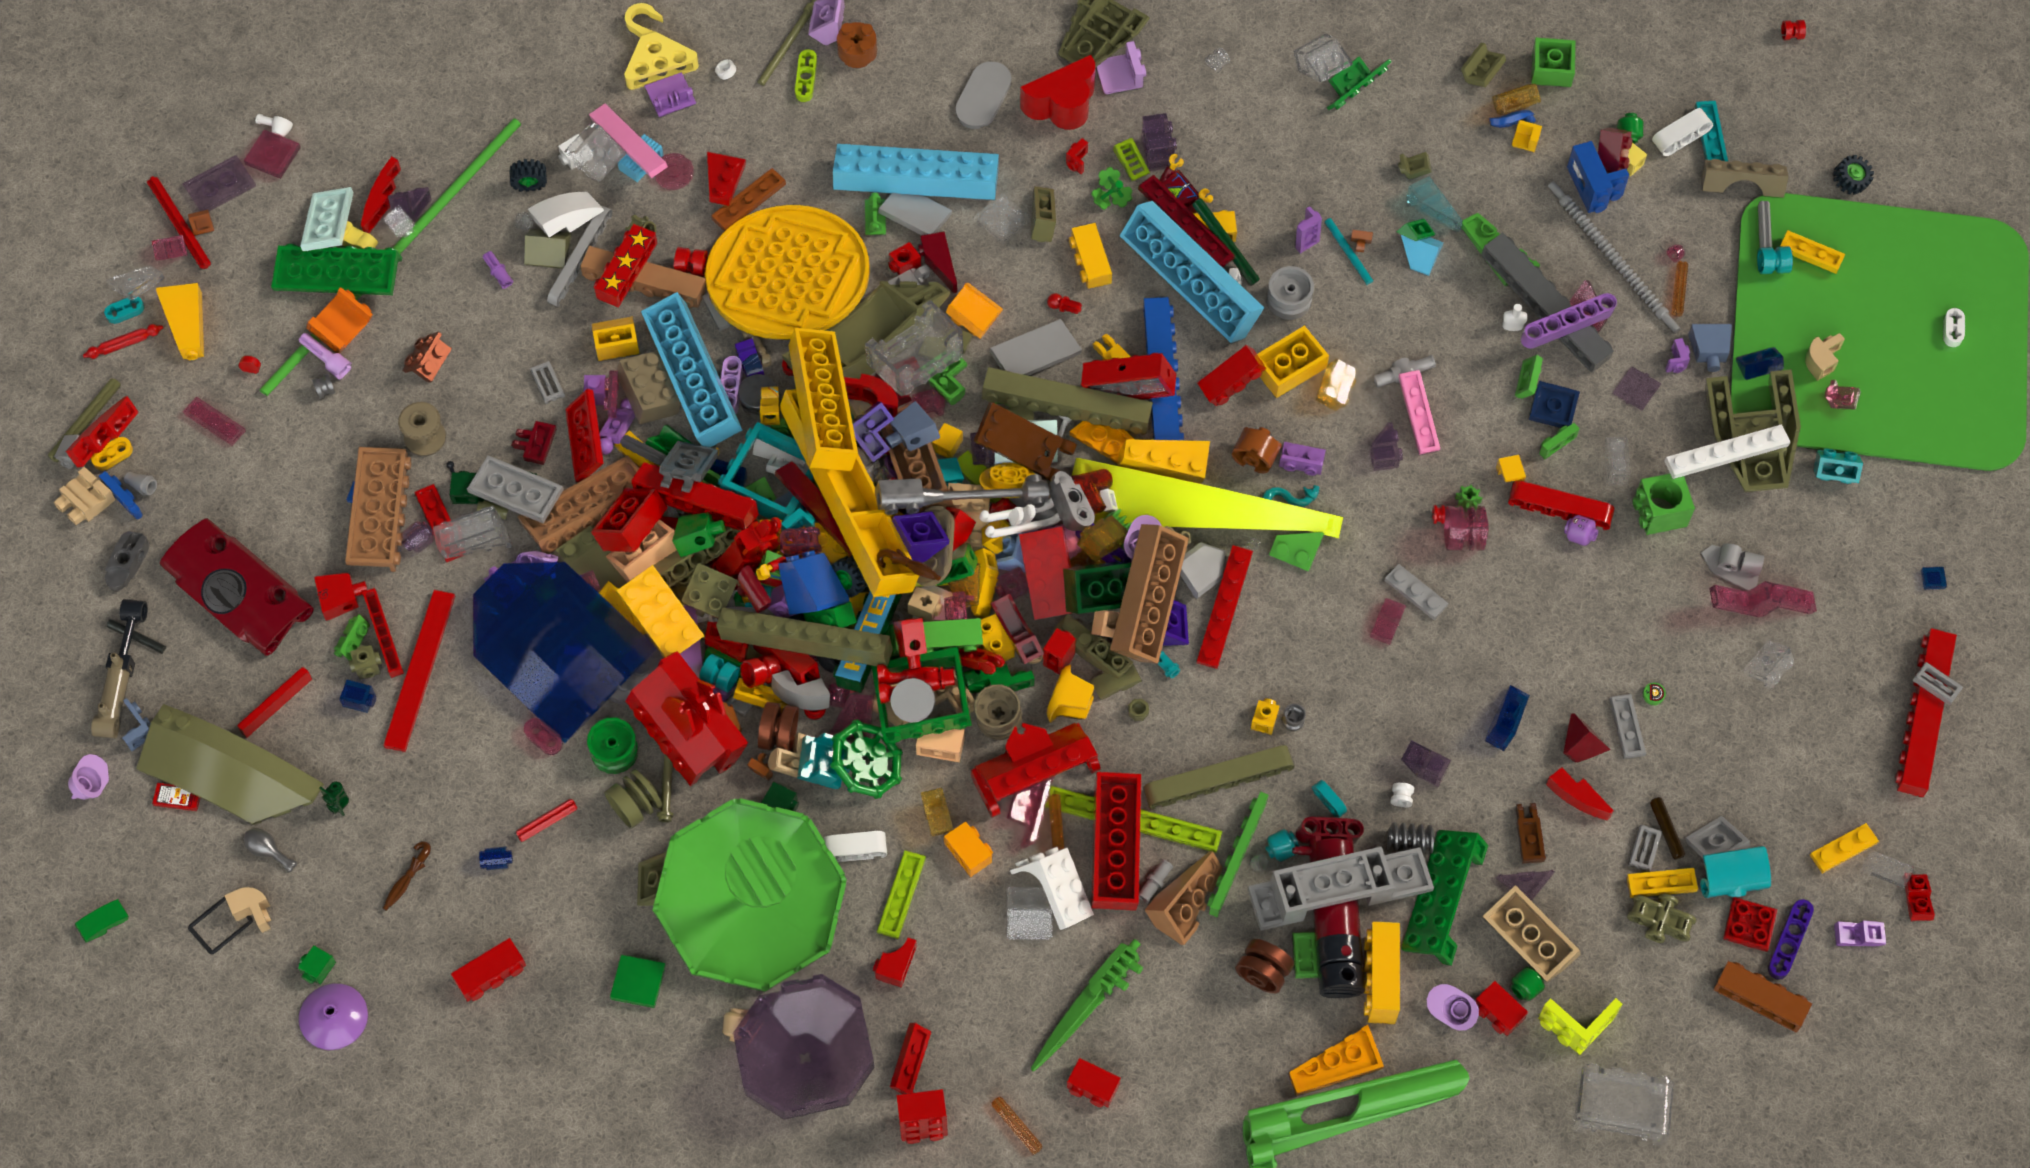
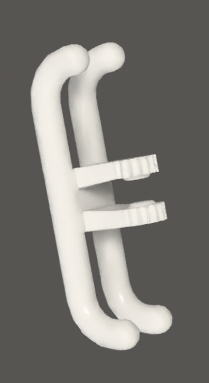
M1052 498L1044 502V506L1040 508H1034L1030 504L1026 507H1015L1014 509L990 514L987 510H983L979 515V519L986 523L1009 519L1011 526L998 529L988 526L985 530V535L989 538L1047 528L1061 521L1058 513L1050 518L1031 522L1036 515L1035 513L1044 512L1054 507Z

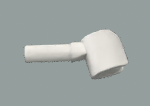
M1059 416L1063 421L1057 436L1062 437L1067 424L1072 419Z

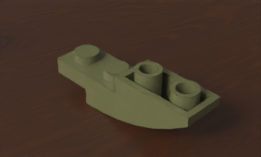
M1069 614L1053 628L1054 632L1057 628L1061 631L1066 630L1076 638L1075 653L1088 663L1119 679L1133 665V661L1128 657L1111 651V644L1100 636L1098 638L1091 634L1088 629Z

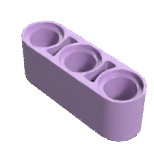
M729 356L723 362L721 382L735 414H737L739 407L738 391L742 383L743 369L740 358ZM728 386H735L734 388H731V389H728V388H727Z

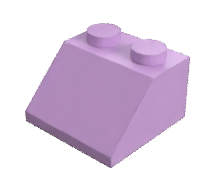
M844 0L815 1L808 35L823 45H829L837 41V34L841 29L844 18Z

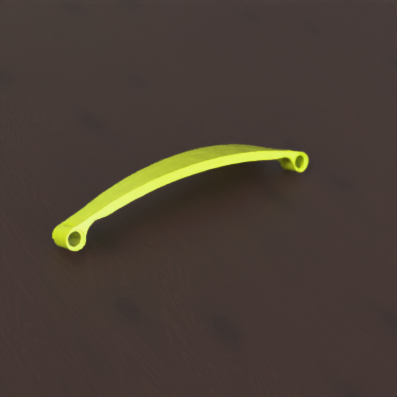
M1075 458L1071 476L1073 479L1090 482L1088 489L1092 496L1090 506L1095 515L1093 523L1096 526H1102L1104 522H1099L1110 513L1105 512L1104 508L1099 510L1094 508L1092 500L1101 498L1100 490L1107 488L1114 491L1117 507L1122 510L1118 516H1127L1124 524L1132 523L1139 516L1150 515L1159 520L1163 527L1324 532V535L1339 538L1343 517L1082 458Z

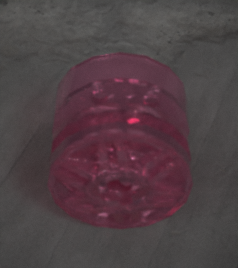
M1447 506L1444 523L1446 550L1461 551L1464 541H1466L1469 551L1474 550L1475 543L1478 551H1484L1489 530L1485 507L1478 506L1475 513L1474 506H1469L1467 515H1464L1462 506Z

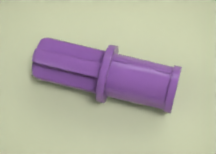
M492 251L485 253L483 259L491 269L490 274L497 279L502 289L511 286L513 280L506 272L505 265L499 263Z

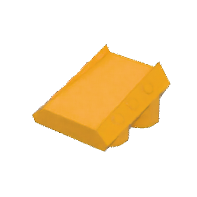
M965 283L958 295L948 305L946 314L951 317V322L954 325L964 326L969 333L981 339L1003 309L970 283Z

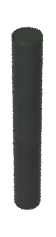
M112 619L107 622L108 628L124 634V625ZM133 631V640L163 654L166 649L165 645Z

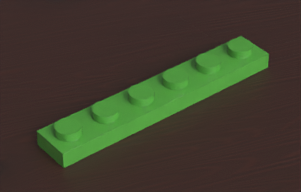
M1260 791L1258 798L1254 797L1250 804L1249 810L1252 811L1250 817L1245 816L1241 825V829L1244 831L1241 837L1237 835L1232 847L1235 849L1233 856L1228 855L1224 865L1227 870L1224 875L1220 874L1217 880L1216 887H1219L1216 895L1212 893L1207 906L1210 907L1209 914L1218 918L1267 804L1269 795Z

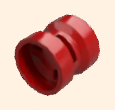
M1783 21L1781 33L1786 34V36H1782L1783 40H1791L1792 38L1797 40L1804 39L1806 36L1805 21Z

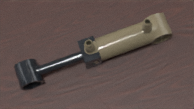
M123 599L121 602L120 619L127 622L119 654L115 652L108 654L106 662L107 676L101 700L98 704V713L94 716L91 725V732L94 737L114 739L118 737L120 729L119 718L129 677L133 676L135 667L134 660L131 655H128L135 623H143L147 618L148 605L146 601Z

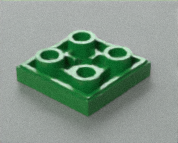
M621 955L610 999L655 1008L666 964Z

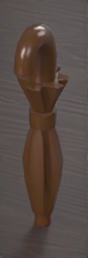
M884 548L877 554V562L882 568L886 566V563L883 561L884 556L893 561L892 564H902L919 576L937 581L941 579V576L937 575L929 566L905 557L900 549H896L895 552Z
M421 841L413 847L417 851L420 848L423 849L416 859L412 857L410 868L394 884L382 907L385 911L405 893L415 873L425 867L423 863L431 851V846L428 842Z

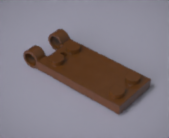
M993 402L988 403L974 438L975 443L1024 466L1051 481L1052 476L1056 472L1061 471L1050 467L1056 451L1059 450L1067 455H1073L1077 447L1076 443L1063 439Z

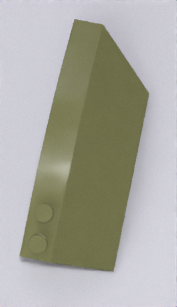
M880 281V285L846 318L825 330L833 331L836 334L843 376L860 379L861 373L871 375L886 364L923 329L949 297L950 291L938 282H929V285H917V282L900 281V285H890L888 281ZM788 351L782 357L793 371L790 352Z
M165 704L161 706L151 722L136 768L147 775L192 793L252 825L262 823L261 820L272 816L276 818L289 813L291 809L300 805L307 806L312 804L320 792L319 787L324 786L322 782L261 747L214 724Z

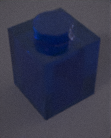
M346 680L339 700L345 708L368 713L369 708L375 705L376 694L371 685Z

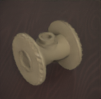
M427 402L412 403L405 407L399 415L398 425L400 431L404 434L405 445L410 452L418 456H428L436 453L443 447L446 440L445 429L440 423V414L433 405Z

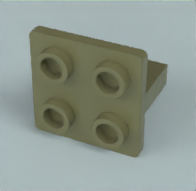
M699 563L681 602L697 609L695 614L700 617H704L706 613L719 619L722 608H726L736 587L737 579Z

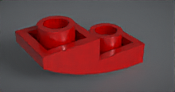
M1927 874L1904 875L1910 920H1934L1935 913L1930 899L1932 890Z

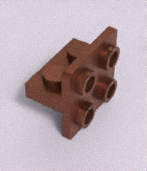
M439 331L428 334L423 338L420 337L414 344L415 350L413 353L406 357L404 361L405 366L402 371L405 373L413 371L423 380L430 383L452 348L440 340L442 334Z

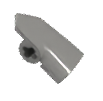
M1723 544L1722 547L1711 545L1701 552L1712 573L1752 594L1756 593L1758 577L1764 563V555L1741 551L1742 548L1735 544Z

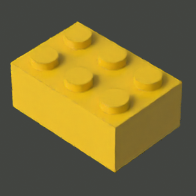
M1305 325L1257 354L1267 368L1262 372L1260 379L1276 398L1326 369L1329 360L1328 353Z

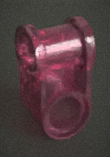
M817 527L783 530L780 534V551L786 556L802 555L803 552L815 550V554L822 551L818 537L820 536V529ZM787 541H792V542H794V543L787 544V543H785V542H787Z

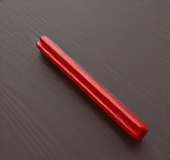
M150 177L147 180L148 186L200 269H207L211 265L207 255L158 177Z

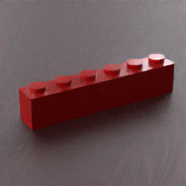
M644 462L631 480L633 488L656 489L668 506L693 515L708 512L711 514L714 522L723 520L725 526L739 531L746 529L759 515L755 500L735 494L730 490H723L713 484L694 481L692 490L688 493L681 491L684 480L673 478L669 488L661 487L664 475L659 473L660 467L655 464L651 465Z

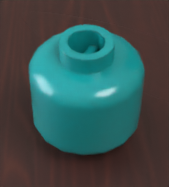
M1281 829L1268 836V845L1265 848L1271 859L1275 857L1279 862H1283L1295 856L1296 854L1292 853V848L1299 847L1300 845L1292 831L1288 832L1286 829Z

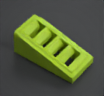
M1133 138L1114 145L1113 151L1131 181L1150 174ZM1130 148L1131 151L1123 154L1122 151ZM1134 154V158L1126 160L1127 157ZM1136 161L1139 163L1133 167L1129 166V164ZM1142 167L1143 171L1136 173V175L1133 174L1132 171Z

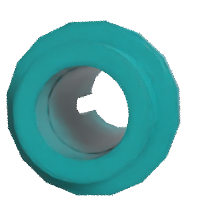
M1161 651L1158 665L1165 672V676L1172 679L1180 672L1179 664L1174 663L1164 651Z

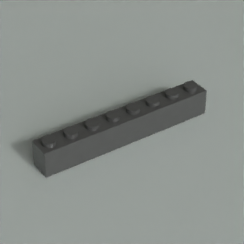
M1503 232L1484 246L1481 256L1540 319L1572 307L1568 298L1562 296L1556 290V286L1543 276L1542 271L1537 266H1534L1529 261L1528 256L1515 246L1514 241ZM1565 319L1568 323H1573L1571 320ZM1592 325L1559 338L1591 373L1607 362L1614 352L1610 343L1603 340Z

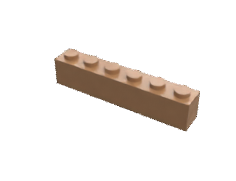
M589 246L581 263L582 275L591 281L601 278L604 273V267L607 262H611L614 252ZM646 262L629 291L633 292L635 290L642 292L647 297L657 296L662 299L678 292L688 308H699L707 287L706 280L703 277Z

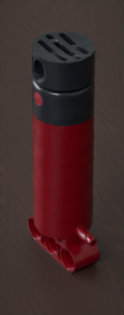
M1307 817L1298 826L1295 834L1300 842L1306 843L1308 846L1293 847L1292 853L1308 855L1310 863L1354 853L1353 844L1364 833V826L1357 819ZM1305 827L1309 828L1312 833L1307 832ZM1326 828L1330 829L1333 834H1330ZM1348 829L1353 831L1354 835L1350 834ZM1358 899L1313 909L1320 995L1326 998H1352L1365 992L1364 968L1362 967L1363 955Z

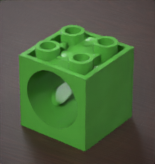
M1671 474L1641 479L1636 489L1635 497L1632 500L1634 509L1638 510L1640 514L1639 525L1641 529H1645L1646 535L1688 527L1695 510L1684 476L1673 479ZM1651 499H1664L1668 501L1673 506V508H1660L1657 505H1655Z

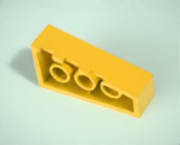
M1126 439L1119 451L1117 466L1201 484L1206 475L1210 441Z

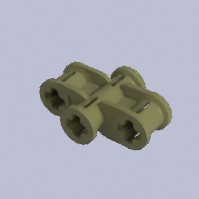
M1660 894L1658 896L1659 902H1656L1645 896H1634V905L1627 918L1632 922L1650 928L1645 933L1647 939L1657 943H1664V935L1667 934L1684 942L1690 940L1691 936L1689 933L1692 925L1696 923V918L1689 913L1674 909L1678 905V900L1668 894Z

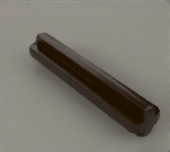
M1661 797L1652 799L1650 805L1673 859L1683 858L1685 851Z

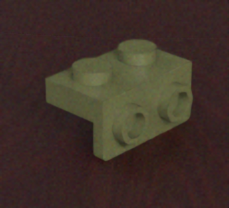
M1481 42L1461 68L1465 82L1486 87L1506 62L1504 54L1488 51L1486 44Z

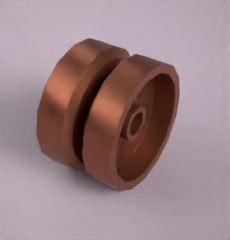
M766 702L759 726V749L771 750L776 743V748L792 751L794 735H796L798 727L799 707L786 705L781 713L779 703Z
M1261 939L1250 940L1245 949L1246 956H1242L1235 966L1236 972L1246 982L1265 992L1274 994L1280 992L1285 983L1284 977L1290 974L1294 967V961L1285 951L1274 944Z

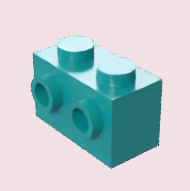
M1833 449L1817 450L1814 464L1816 478L1825 481L1838 480L1846 484L1859 483L1863 462L1857 453L1847 451L1845 454L1836 453L1837 451Z

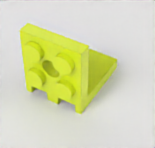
M1550 998L1544 1004L1538 1019L1541 1020L1540 1024L1547 1031L1552 1030L1558 1036L1557 1039L1562 1045L1570 1046L1581 1055L1616 1018L1623 1004L1615 998L1590 1026L1585 1029Z

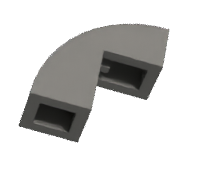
M789 670L772 675L771 689L786 704L804 710L829 708L830 693L821 678L796 685Z

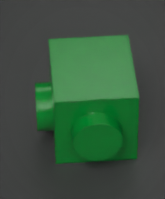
M313 945L308 954H304L299 961L298 969L302 974L301 978L310 984L316 982L321 985L336 964V961L332 955Z

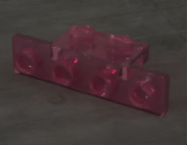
M1055 776L1013 794L1007 819L1025 826L1021 847L1023 848L1034 844L1038 839L1039 823L1044 818V805L1049 799L1050 792L1048 790Z

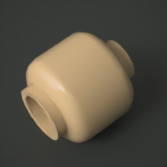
M730 1008V1012L724 1014L723 1034L730 1036V1041L743 1042L744 1038L752 1035L754 1018L748 1013L749 1010Z

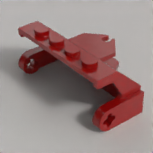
M677 651L661 659L656 669L631 690L625 702L634 712L636 719L641 721L647 729L649 736L654 738L660 746L662 753L667 755L673 763L675 770L683 776L689 786H692L712 766L715 767L719 774L732 767L739 759L748 742L727 716L721 693L718 692L714 695L713 689H715V685L700 680Z
M1022 723V728L1025 729L1024 733L1019 734L1016 726L1013 728L1009 739H1007L1004 754L971 769V778L992 818L1001 814L997 802L1002 798L1084 762L1092 774L1101 770L1098 754L1079 723H1073L1050 734L1044 728Z

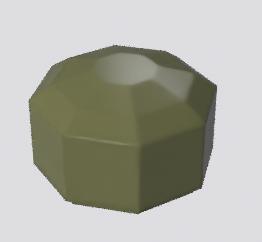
M1133 699L1128 705L1129 717L1134 721H1144L1149 715L1148 703L1143 699Z

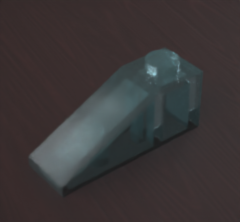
M1430 176L1408 187L1406 199L1410 206H1414L1418 212L1455 232L1461 231L1463 220Z

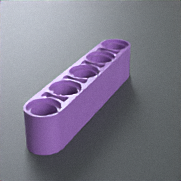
M1605 293L1529 323L1523 331L1521 343L1526 348H1535L1605 320L1612 315L1617 305V300L1614 295ZM1602 304H1606L1609 308L1603 307ZM1565 319H1569L1573 323H1568ZM1546 326H1550L1554 330H1549ZM1528 334H1533L1536 338H1532Z

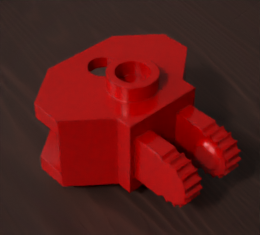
M774 517L771 520L765 519L761 522L755 521L749 524L746 529L737 533L734 540L739 545H744L743 555L750 559L763 556L767 550L773 551L780 545L776 534L781 529V521L778 517Z

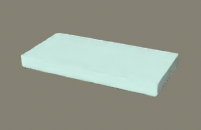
M351 187L312 194L300 245L302 251L342 245L354 193Z

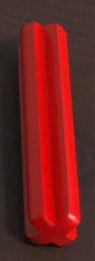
M572 799L563 802L516 830L517 837L521 842H524L576 811L577 805Z

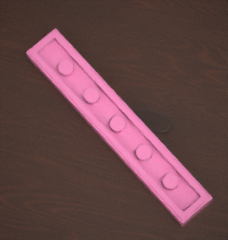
M603 104L589 114L590 118L651 178L668 167L666 162L609 106Z

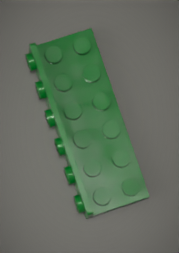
M295 244L278 245L271 288L274 291L337 293L341 287L353 294L393 296L398 262H402V256L394 248L381 250L373 247L357 249L353 246H345V248L334 246L302 251L301 247Z

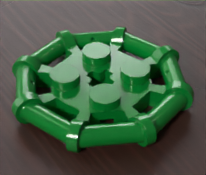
M857 719L853 720L841 732L833 735L832 763L830 767L836 771L844 782L848 792H856L879 799L893 786L900 784L902 780L900 772L903 751L895 743H885L881 727L863 723ZM862 731L875 735L872 739L863 737ZM853 734L855 741L850 744L846 741V738ZM885 745L887 746L890 752L886 753ZM842 749L844 750V760H841ZM867 756L870 762L868 765L862 757ZM892 759V772L887 770L888 760ZM844 767H845L847 770H848V769L851 770V772H852L851 776H852L853 778H851V777L849 776V774H848L847 771L844 769ZM881 776L884 777L886 781L878 785L877 779ZM859 781L869 783V786L861 785Z

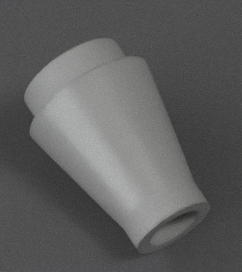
M128 472L124 477L126 484L144 496L152 495L157 488V481L153 476Z

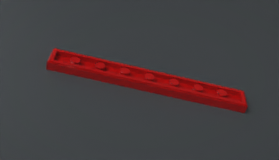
M439 590L433 591L385 738L384 748L402 752L407 750L456 597L454 593Z

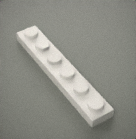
M1781 424L1666 457L1664 462L1672 478L1675 479L1788 447L1790 440Z

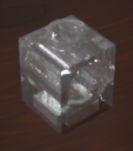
M400 205L383 217V220L398 238L401 236L406 238L414 232L413 227L415 223Z

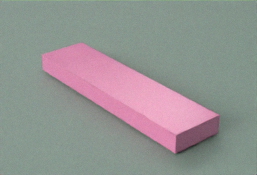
M1420 370L1399 374L1398 377L1419 455L1440 451Z

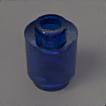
M507 846L485 848L484 851H479L481 869H486L487 871L508 869L509 864L513 863L512 850H508Z

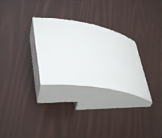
M572 192L557 195L528 208L534 222L548 237H551L563 228L572 232L604 211L588 192Z

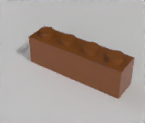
M1727 962L1713 989L1796 1033L1801 1028L1812 1006V1003L1806 997L1787 991L1781 984H1773L1767 981L1763 975L1752 973L1737 962Z

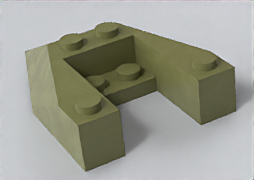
M1792 369L1770 371L1768 385L1772 410L1733 414L1728 376L1706 378L1705 394L1707 408L1717 442L1781 424L1790 440L1788 447L1729 463L1744 492L1783 489L1789 486L1801 428Z

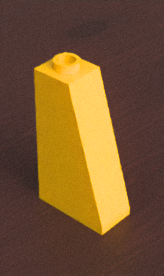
M198 283L156 288L182 358L196 360L198 357H204L202 292Z

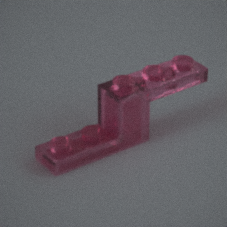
M1767 581L1749 591L1713 585L1709 588L1713 608L1764 617L1778 608L1806 614H1813L1817 611L1812 591Z

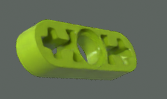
M810 49L803 50L799 54L795 97L800 102L810 101L814 92L817 55ZM807 57H811L809 66H806L805 59ZM803 73L812 75L809 79L801 78ZM803 85L806 86L807 92L805 93V95H801L803 91Z

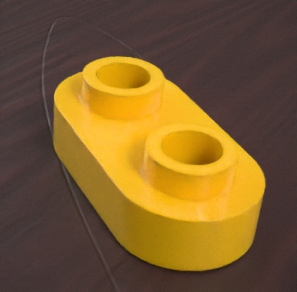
M118 437L110 441L100 453H94L91 461L96 469L105 471L128 458L133 452V447L127 438ZM120 448H125L124 451L119 452ZM102 459H107L106 462L100 463Z

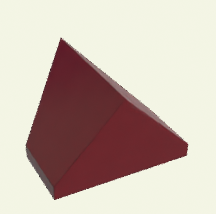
M1575 713L1571 714L1563 751L1569 759L1578 763L1611 750Z

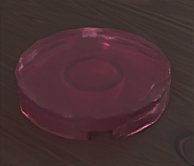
M670 153L661 157L668 166L654 176L655 181L661 187L668 190H677L690 183L694 174L693 165L690 160L678 153Z

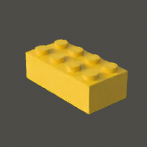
M653 565L616 591L664 658L677 651L682 653L704 637V634Z
M1372 922L1371 928L1366 930V937H1364V950H1367L1366 958H1364V972H1368L1366 973L1364 994L1368 995H1366V1002H1364V1016H1368V1023L1395 1024L1400 1012V923Z

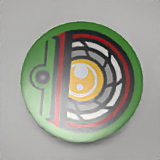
M1649 683L1643 691V698L1650 705L1661 704L1666 696L1664 687L1659 683Z

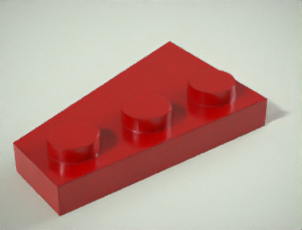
M707 152L709 202L729 206L743 174L746 159Z

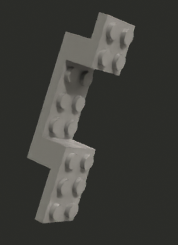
M1377 847L1273 871L1269 882L1248 886V893L1260 931L1304 921L1309 910L1366 898L1368 906L1431 892L1434 886L1421 847L1384 855L1382 847Z

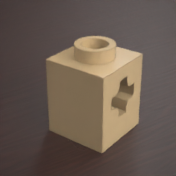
M916 586L908 603V614L923 618V620L928 622L933 621L935 616L939 617L943 608L941 596Z

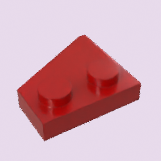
M708 621L704 638L705 644L741 663L745 661L749 644L721 639L716 627L717 622Z

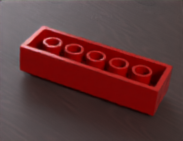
M1096 773L1094 784L1092 909L1136 911L1138 907L1141 774Z

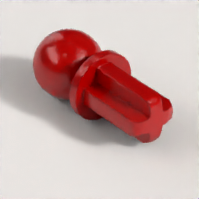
M1053 293L1047 299L1048 306L1052 309H1059L1060 312L1064 313L1067 311L1078 314L1082 311V304L1070 300L1067 296L1062 297L1060 294Z

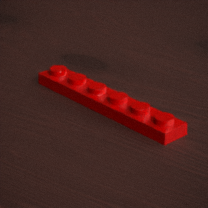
M1232 545L1197 664L1218 669L1251 562L1252 550Z

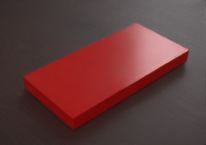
M586 389L565 409L575 482L578 483L588 478L604 464L594 392L591 389Z

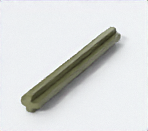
M110 379L49 452L48 457L52 461L59 462L54 456L64 436H80L121 387V384L116 379Z

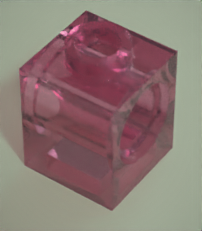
M1018 567L997 577L995 590L999 597L1010 593L1013 600L1029 593L1027 578L1021 568ZM1014 584L1016 587L1008 588L1007 585Z

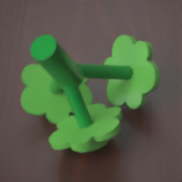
M1107 167L1106 170L1099 172V184L1108 191L1105 192L1098 188L1091 192L1096 205L1105 210L1111 205L1109 201L1110 194L1113 198L1112 203L1114 205L1118 204L1119 207H1125L1128 202L1132 201V189L1130 187L1124 188L1123 182L1118 179L1120 177L1119 170Z

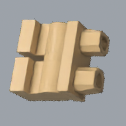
M85 467L78 471L79 475L59 489L61 495L54 501L56 508L62 513L69 507L74 508L67 516L75 525L84 519L88 522L91 521L93 517L97 516L115 501L112 491L100 480H97Z

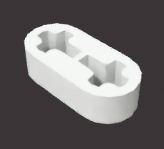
M1952 308L1947 311L1944 317L1943 340L1946 345L1957 347L1962 343L1965 336V315L1960 309ZM1952 316H1955L1956 324H1953ZM1953 331H1955V337L1957 339H1953V336L1951 335Z

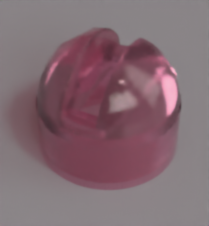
M1675 244L1667 249V256L1673 262H1678L1685 256V251L1682 249L1683 246Z

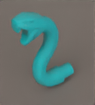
M1313 485V489L1303 487L1306 496L1302 499L1294 498L1289 491L1280 487L1267 489L1261 498L1272 500L1274 496L1279 495L1290 505L1305 507L1315 501L1319 494V486Z

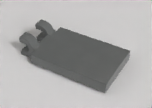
M677 441L660 465L659 473L664 475L661 487L669 488L673 478L684 480L681 491L690 493L694 481L701 482L717 459L718 449Z

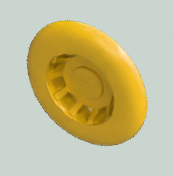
M1001 463L983 471L979 477V482L984 490L1021 488L1025 478L1035 473L1019 464ZM1003 497V498H1020V497Z

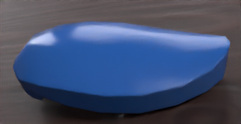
M1518 110L1504 116L1489 118L1491 126L1503 128L1515 125L1519 120L1535 123L1536 119L1532 111Z

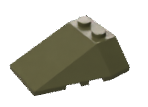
M1078 0L1077 11L1071 18V27L1069 32H1066L1058 55L1070 63L1092 55L1096 68L1137 36L1150 17L1135 8L1131 11L1114 0Z
M590 525L557 548L552 554L558 556L554 570L556 578L552 579L554 588L561 590L566 586L579 602L586 607L608 581L618 589L628 583L606 558L612 551H603L592 535L591 531L596 525Z

